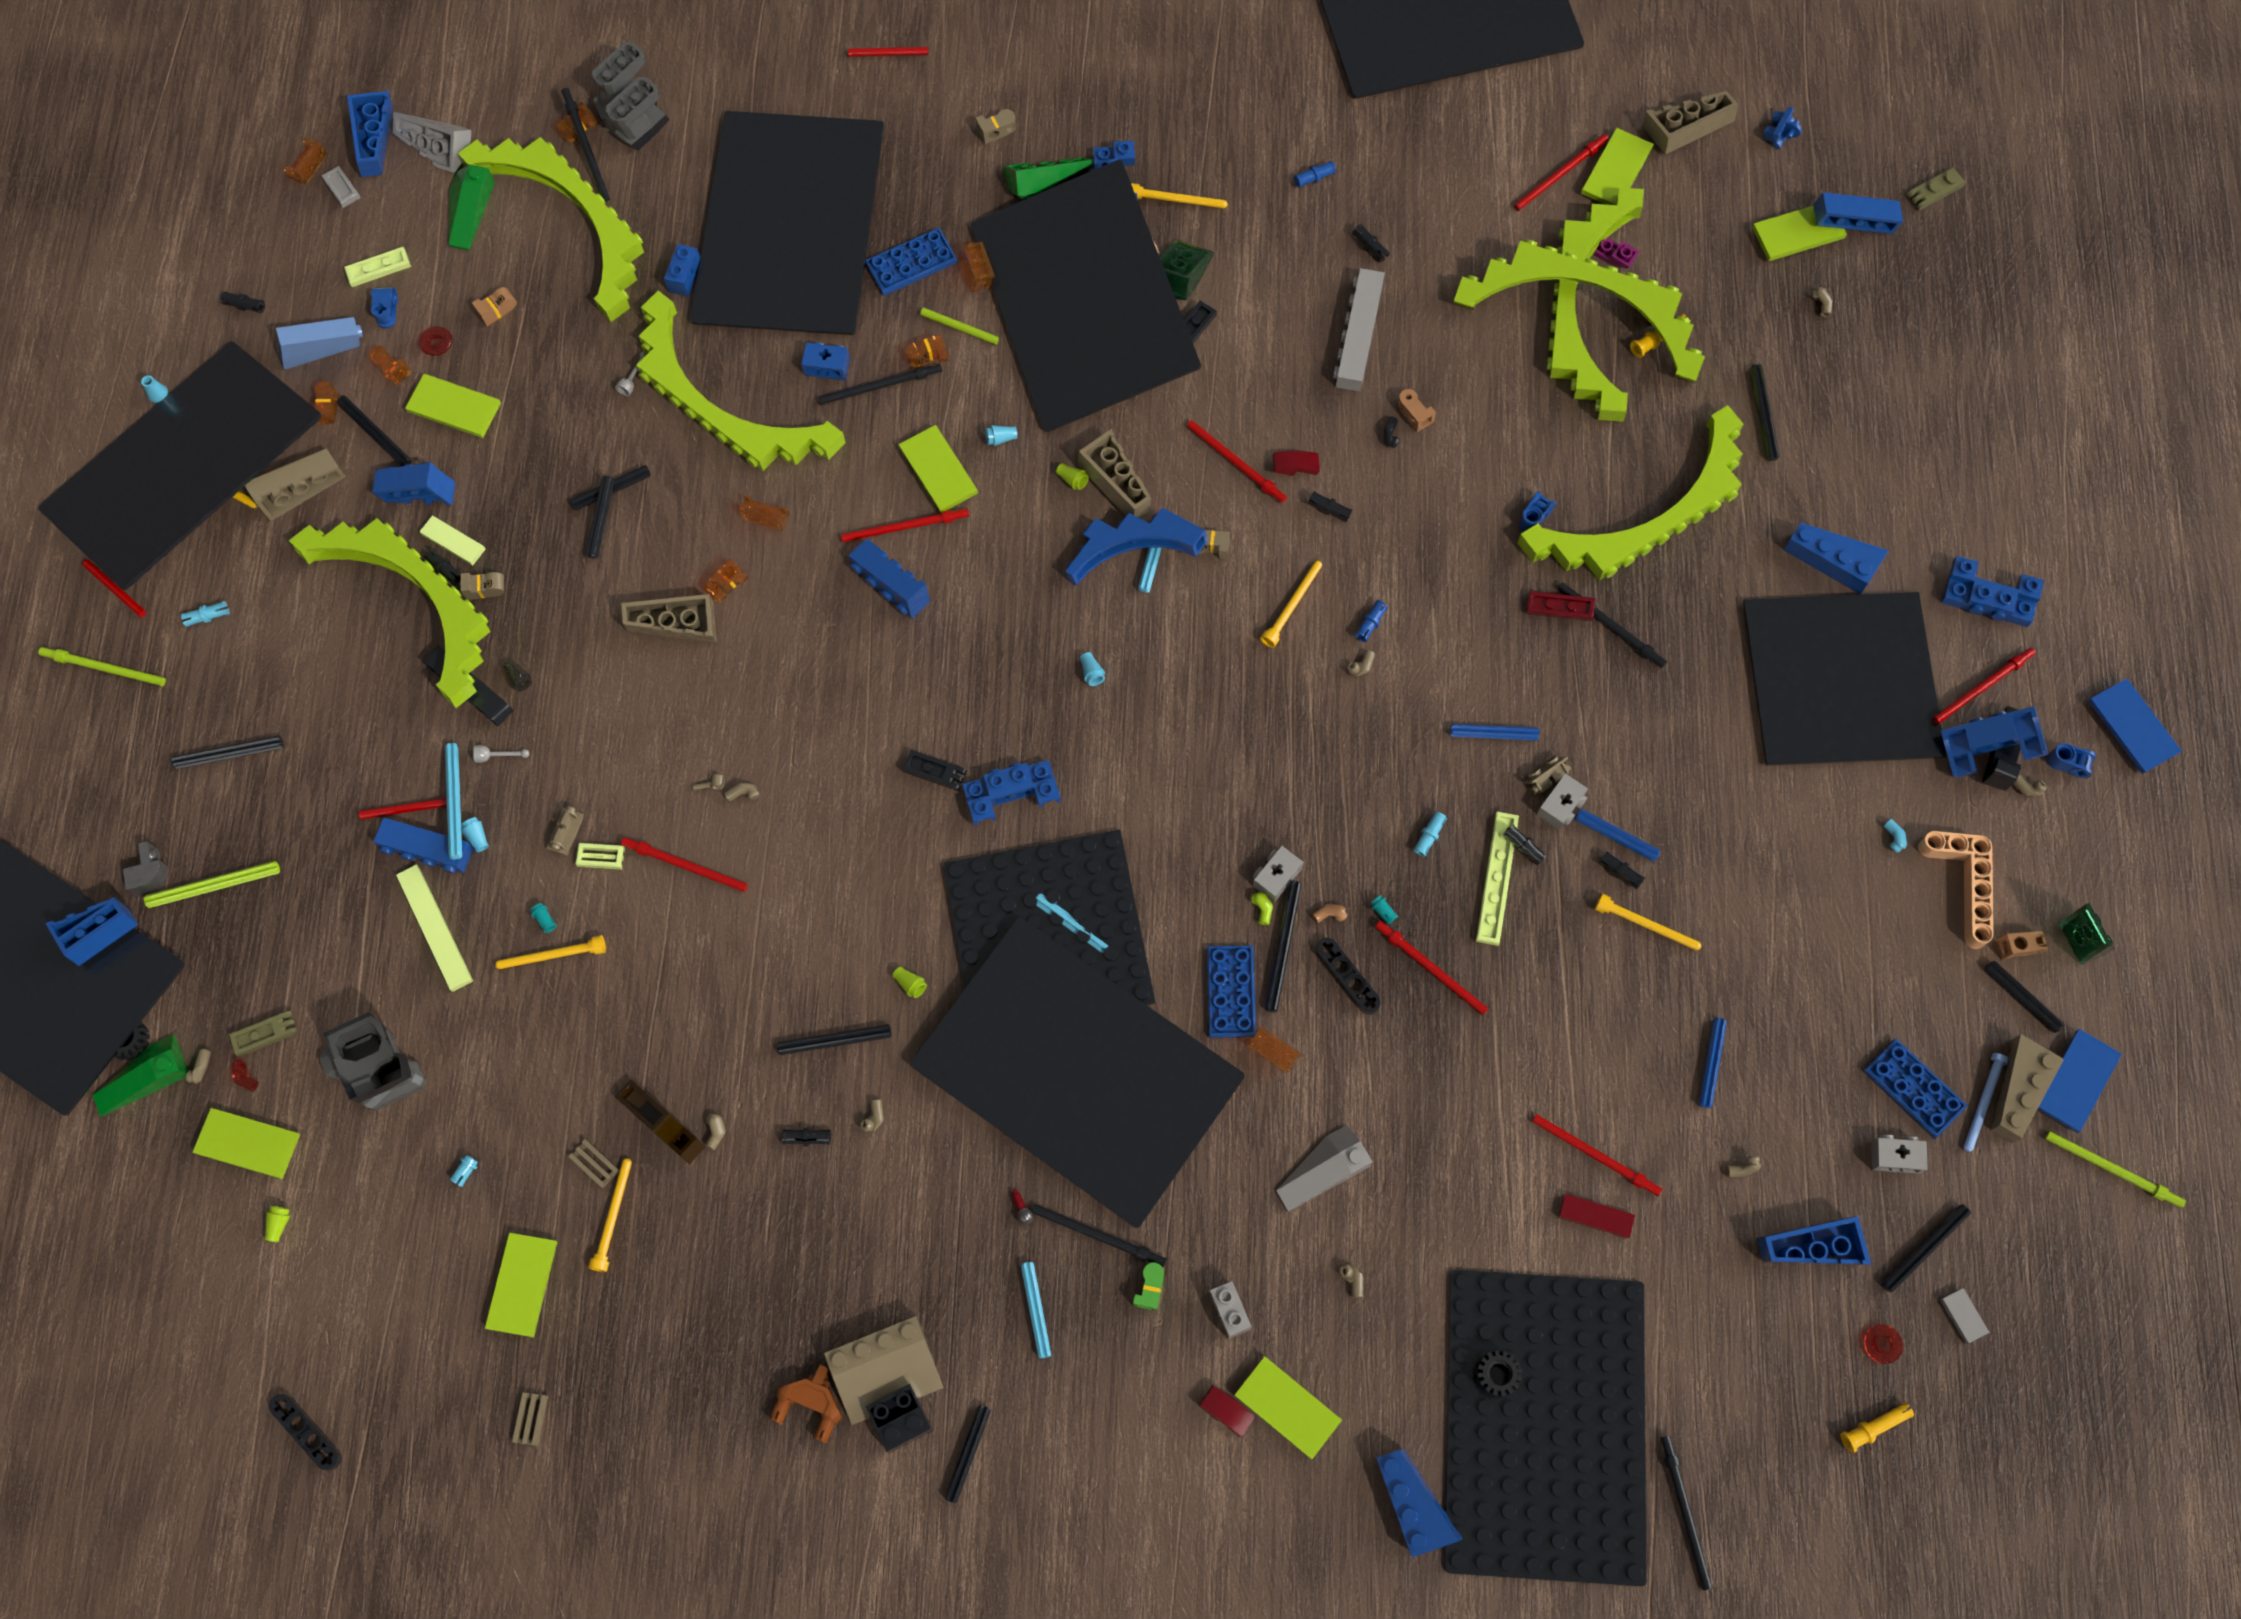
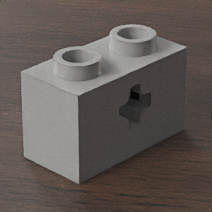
M1565 773L1540 807L1537 815L1558 830L1564 824L1568 826L1575 816L1572 813L1576 807L1580 809L1587 800V797L1584 795L1588 788ZM1563 801L1567 802L1565 806L1561 804Z
M1283 846L1278 851L1274 849L1267 858L1268 863L1264 868L1260 866L1253 875V887L1265 893L1274 903L1289 886L1290 881H1293L1302 870L1304 863ZM1278 870L1281 871L1280 874L1277 873L1275 876L1272 874Z
M1880 1135L1879 1138L1871 1142L1873 1171L1921 1174L1928 1170L1927 1141H1918L1917 1137H1903V1140L1894 1139L1893 1135Z
M1233 1281L1210 1290V1297L1228 1339L1251 1330L1252 1326Z

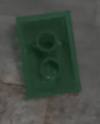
M1176 239L1160 256L1176 299L1186 301L1193 294L1214 256L1213 251Z
M2090 903L2085 904L2059 923L2081 965L2105 956L2114 950L2111 937L2106 934L2101 925L2100 917L2094 912Z

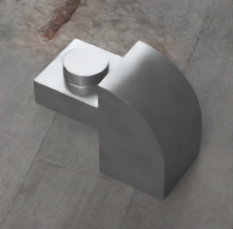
M147 841L138 843L141 865L123 869L126 891L134 896L157 890L168 876V866L160 861L161 856L158 848Z

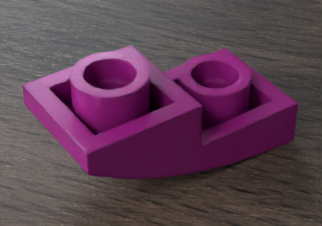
M1607 237L1601 242L1593 255L1607 263L1628 269L1638 256L1639 251L1623 241L1619 245Z

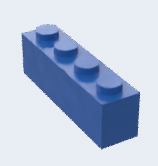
M1823 192L1813 205L1817 226L1893 234L1903 222L1900 201Z
M383 818L373 841L380 848L379 851L392 856L393 853H396L402 859L411 862L414 859L420 860L421 864L432 868L435 865L441 866L442 870L455 874L456 871L464 873L474 849L467 841L462 840L461 859L452 860L448 853V836L387 818Z

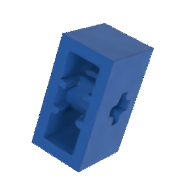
M677 244L664 277L669 292L689 297L700 263V255L697 248Z
M819 342L806 343L801 364L804 375L846 380L850 362L848 348L841 345H824Z

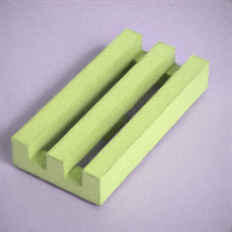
M579 843L576 866L622 870L625 847ZM583 850L610 851L618 853L617 855L597 853L594 854L583 853ZM582 858H585V859H600V860H615L616 862L588 861V860H582Z

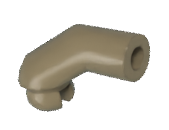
M1823 287L1814 289L1812 297L1814 300L1820 299L1822 303L1820 316L1824 318L1830 317L1833 304L1831 296Z
M1366 650L1362 662L1349 663L1347 666L1349 674L1358 677L1368 673L1371 669L1375 653Z
M738 783L724 792L725 797L729 801L734 800L740 795H747L748 799L751 800L759 797L758 787L750 783Z
M206 1049L199 1050L194 1069L186 1072L185 1078L187 1082L197 1084L202 1081L209 1063L210 1051Z
M882 1100L870 1101L871 1115L866 1120L861 1121L860 1128L862 1131L872 1133L883 1123Z
M710 1114L706 1118V1124L709 1125L711 1135L705 1145L715 1150L724 1137L726 1129L723 1119L719 1115Z
M1748 1156L1746 1158L1747 1164L1727 1165V1177H1746L1760 1170L1759 1156Z

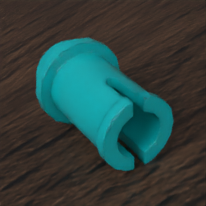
M1380 895L1370 904L1372 910H1376L1386 922V925H1389L1399 916L1388 905L1386 897L1383 898Z
M539 903L531 908V917L537 920L544 933H549L557 927V924L549 915L548 907Z

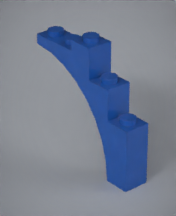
M1163 507L1159 513L1152 517L1150 524L1131 513H1128L1125 519L1119 522L1117 529L1096 518L1092 524L1086 527L1083 534L1087 543L1080 548L1079 554L1074 561L1068 564L1065 572L1069 582L1077 586L1090 571L1115 555L1130 550L1151 547L1178 550L1196 557L1208 542L1204 529Z

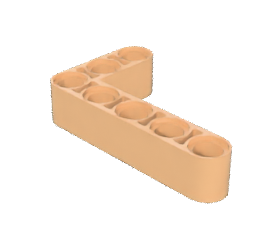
M1931 831L1918 843V850L1923 856L1928 858L1964 861V939L1970 948L1980 949L1993 938L1992 843L1987 837L1980 835ZM1928 841H1932L1936 848L1931 847ZM1951 843L1957 845L1959 850H1955L1951 846ZM1974 845L1980 847L1981 852H1978L1974 848ZM1974 867H1978L1982 874L1977 873ZM1975 888L1981 891L1982 896L1976 894ZM1975 910L1982 914V918L1975 914ZM1975 932L1979 933L1983 940H1979L1975 936Z

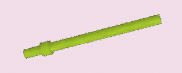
M41 647L38 651L40 656L52 658L55 662L63 664L68 662L159 686H164L166 679L163 677L72 655L68 651L61 649L52 650Z
M2048 1131L2045 1139L2152 1193V1197L2160 1201L2165 1200L2179 1208H2183L2186 1203L2185 1199L2169 1192L2168 1188L2160 1184L2155 1185L2051 1131Z

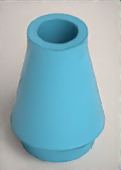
M148 375L142 378L141 384L150 401L159 403L168 395L167 387L152 376Z
M990 425V428H985L987 445H993L994 447L1017 439L1016 427Z
M1092 653L1082 654L1080 661L1085 682L1090 686L1101 684L1105 680V671L1095 660Z
M474 817L461 824V833L475 848L476 852H481L489 847L481 821Z

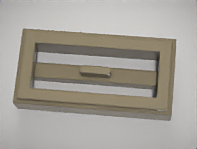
M586 1139L582 1141L580 1147L578 1146L575 1149L576 1151L573 1154L571 1153L568 1156L603 1189L620 1171ZM588 1148L604 1164H606L612 1170V1172L608 1174L586 1152H584V1150ZM579 1155L584 1157L605 1179L602 1181L577 1157Z
M522 1392L512 1440L513 1443L538 1446L548 1396ZM531 1399L523 1439H521L528 1400ZM540 1400L533 1438L529 1440L536 1402Z

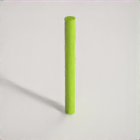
M924 307L921 310L920 315L995 345L999 341L998 336Z

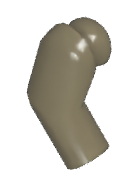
M2020 774L2013 784L2025 796H2040L2047 789L2043 781L2027 783Z
M1351 1264L1342 1265L1339 1272L1351 1284V1297L1363 1298L1364 1277L1362 1273Z

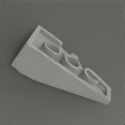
M393 112V134L407 145L415 147L420 151V155L433 161L432 164L437 168L456 172L462 163L458 152L471 144L470 129Z
M1345 1125L1327 1135L1276 1192L1287 1212L1369 1168L1372 1160L1361 1141Z

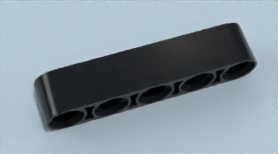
M437 645L422 660L440 678L444 667L445 650ZM470 672L469 675L475 681L473 686L477 692L468 698L467 701L499 727L514 710Z

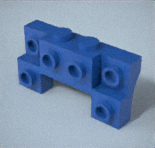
M1134 141L1114 142V147L1093 148L1094 169H1090L1091 171L1116 160H1122L1124 166L1135 165Z
M1956 556L1952 561L1941 603L1968 610L1972 614L1986 615L1997 621H2007L2029 627L2032 624L2037 602L2041 598L2044 580L2022 574L2017 580L2016 588L1975 577L1979 562Z
M2035 706L2009 713L1998 712L1990 718H1975L1967 724L1941 730L1953 776L1958 778L1977 773L1974 755L2020 744L2024 760L2049 755Z
M1049 760L1027 766V763H1014L1009 768L1003 770H990L987 774L983 775L984 778L962 784L974 826H978L979 821L986 819L996 820L993 806L1036 795L1039 808L1044 807L1043 803L1056 800L1057 803L1061 802Z

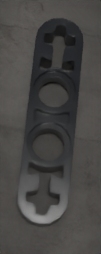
M1324 938L1320 940L1316 949L1318 957L1359 1009L1367 1015L1375 1014L1381 1004L1377 993L1333 939ZM1323 945L1326 947L1332 946L1331 953L1334 957L1339 954L1331 963L1329 962L1332 958L1328 952H1322ZM1337 962H1344L1347 964L1348 970L1344 973H1339L1335 969V964ZM1351 980H1359L1362 988L1359 991H1353L1349 987V982ZM1365 990L1368 991L1365 994L1366 998L1369 1001H1375L1374 1008L1371 1006L1365 1007L1366 1000L1363 996L1358 999V996L1362 995Z
M283 1394L273 1397L269 1405L271 1414L320 1469L329 1471L336 1469L341 1463L342 1456L335 1445L292 1397ZM287 1401V1403L284 1406L288 1411L293 1413L288 1415L285 1411H278V1409L280 1408L279 1402ZM300 1416L304 1424L300 1430L295 1431L292 1428V1421ZM312 1434H316L319 1437V1443L315 1448H310L307 1444V1440ZM323 1450L326 1454H333L331 1457L332 1464L324 1463L326 1457L322 1453L317 1452Z

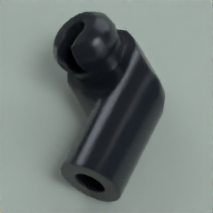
M1393 416L1387 419L1384 426V443L1387 447L1396 448L1399 437L1393 436L1398 420Z

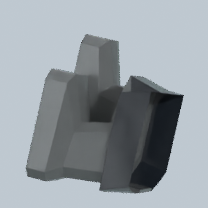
M624 42L592 71L593 80L600 88V93L593 100L604 128L625 145L640 150L670 119L657 107V101L660 96L657 86L646 77H638L634 81L632 80L634 75L645 64L646 58L643 50L634 43Z
M369 1012L323 1033L329 1049L323 1051L319 1058L326 1076L341 1081L349 1100L358 1103L362 1102L368 1109L378 1111L425 1087L427 1080L422 1074L421 1065L418 1062L407 1059L406 1055L399 1052L392 1036L393 1033Z

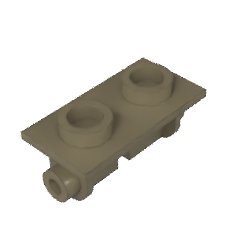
M1554 756L1545 762L1546 766L1528 774L1529 778L1523 781V783L1532 785L1530 789L1533 794L1543 793L1553 785L1549 777H1552L1553 781L1557 783L1565 773L1569 774L1571 767L1568 763H1564L1568 758Z
M570 806L563 808L546 849L568 856L584 814L575 812L576 809Z

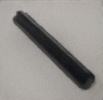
M644 465L614 479L612 494L650 477L651 473L648 467ZM600 486L572 498L570 503L573 509L579 510L596 502Z
M603 476L601 479L585 554L590 559H597L599 557L615 481L610 476Z
M1993 960L1986 966L1985 971L2053 1033L2063 1028L2064 1023L2000 964Z
M979 1405L945 1494V1500L949 1502H958L991 1410L985 1406Z

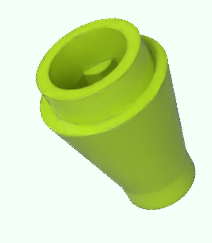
M1061 463L1056 470V474L1064 479L1074 490H1082L1088 483L1089 476L1084 470L1068 466L1064 463Z
M901 966L892 975L909 997H920L927 987L924 978L905 970Z
M270 1206L269 1211H266L264 1240L279 1242L280 1236L291 1216L289 1215L290 1209Z

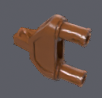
M820 1364L815 1376L810 1374L808 1379L778 1388L776 1392L778 1399L768 1419L783 1425L790 1405L794 1404V1402L821 1413L822 1419L813 1438L828 1443L835 1423H838L842 1418L841 1411L829 1389L830 1382L826 1381L830 1369Z

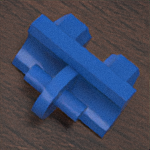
M1787 107L1785 112L1775 111L1772 125L1777 127L1767 126L1764 131L1765 140L1774 142V148L1776 149L1781 148L1786 138H1796L1802 132V128L1799 125L1800 122L1792 116L1793 107Z

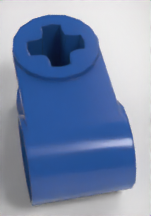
M395 287L372 288L371 313L376 317L380 327L390 328L396 322V306L398 303Z
M1537 491L1522 514L1519 522L1520 529L1525 532L1537 523L1541 525L1551 514L1557 502L1554 500L1550 501L1542 496L1540 491Z
M2062 743L2048 753L2046 761L2053 769L2079 778L2091 777V764L2096 758V754L2093 751Z

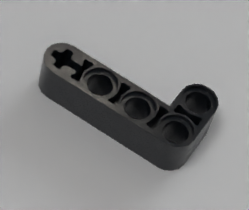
M2007 706L2003 712L2009 713L2019 709ZM2020 744L1990 752L1982 780L1983 784L2006 791L2015 783L2021 770V764L2017 763L2021 750Z

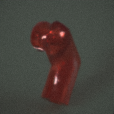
M241 1059L235 1060L231 1067L233 1082L254 1092L259 1082L249 1077L245 1061Z

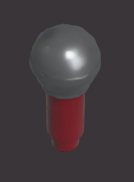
M1018 1190L1012 1191V1199L1018 1211V1222L1022 1225L1030 1224L1033 1220V1213L1026 1208Z

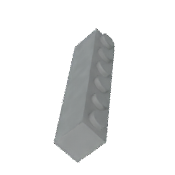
M1360 268L1359 276H1354L1352 288L1356 289L1355 294L1350 295L1348 306H1351L1352 310L1351 312L1347 311L1345 324L1348 325V329H1343L1341 342L1344 343V348H1339L1337 360L1341 362L1340 366H1335L1333 379H1337V388L1361 392L1384 281V272Z

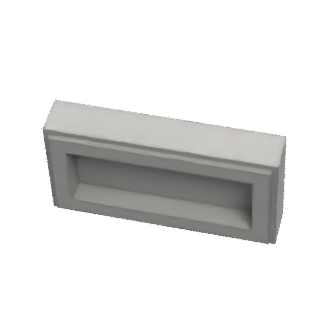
M340 166L321 175L343 208L361 198Z
M1964 1288L1940 1299L1965 1344L1971 1343L1990 1333Z

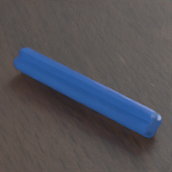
M1451 724L1450 735L1452 737L1536 741L1539 738V728Z
M1581 809L1576 816V821L1651 861H1656L1660 854V849L1584 809Z
M1715 1018L1712 1023L1698 1103L1703 1108H1711L1713 1105L1727 1021L1723 1018Z

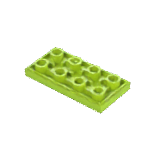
M1616 128L1584 185L1581 194L1605 205H1612L1613 196H1617L1619 187L1631 188L1654 144Z
M1813 206L1757 222L1752 226L1768 261L1845 239L1847 235L1845 229L1817 226Z
M423 374L405 409L414 415L483 438L501 402L499 399Z
M936 425L899 444L900 450L940 513L978 494L977 488Z
M211 1108L192 1153L283 1179L300 1134Z
M509 1233L485 1329L534 1338L557 1241Z
M1266 1357L1261 1360L1234 1395L1311 1460L1342 1421L1341 1418Z

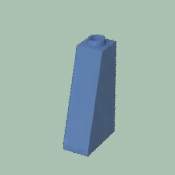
M354 317L276 328L283 369L293 368L359 347V338L363 337L361 326L356 325Z

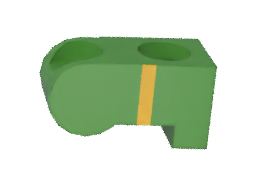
M1149 1263L1143 1270L1145 1282L1142 1296L1135 1294L1133 1306L1157 1311L1164 1279V1270L1158 1263Z

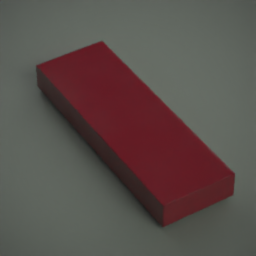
M1529 591L1526 614L1593 621L1596 598Z
M1564 1194L1558 1218L1629 1239L1635 1215Z

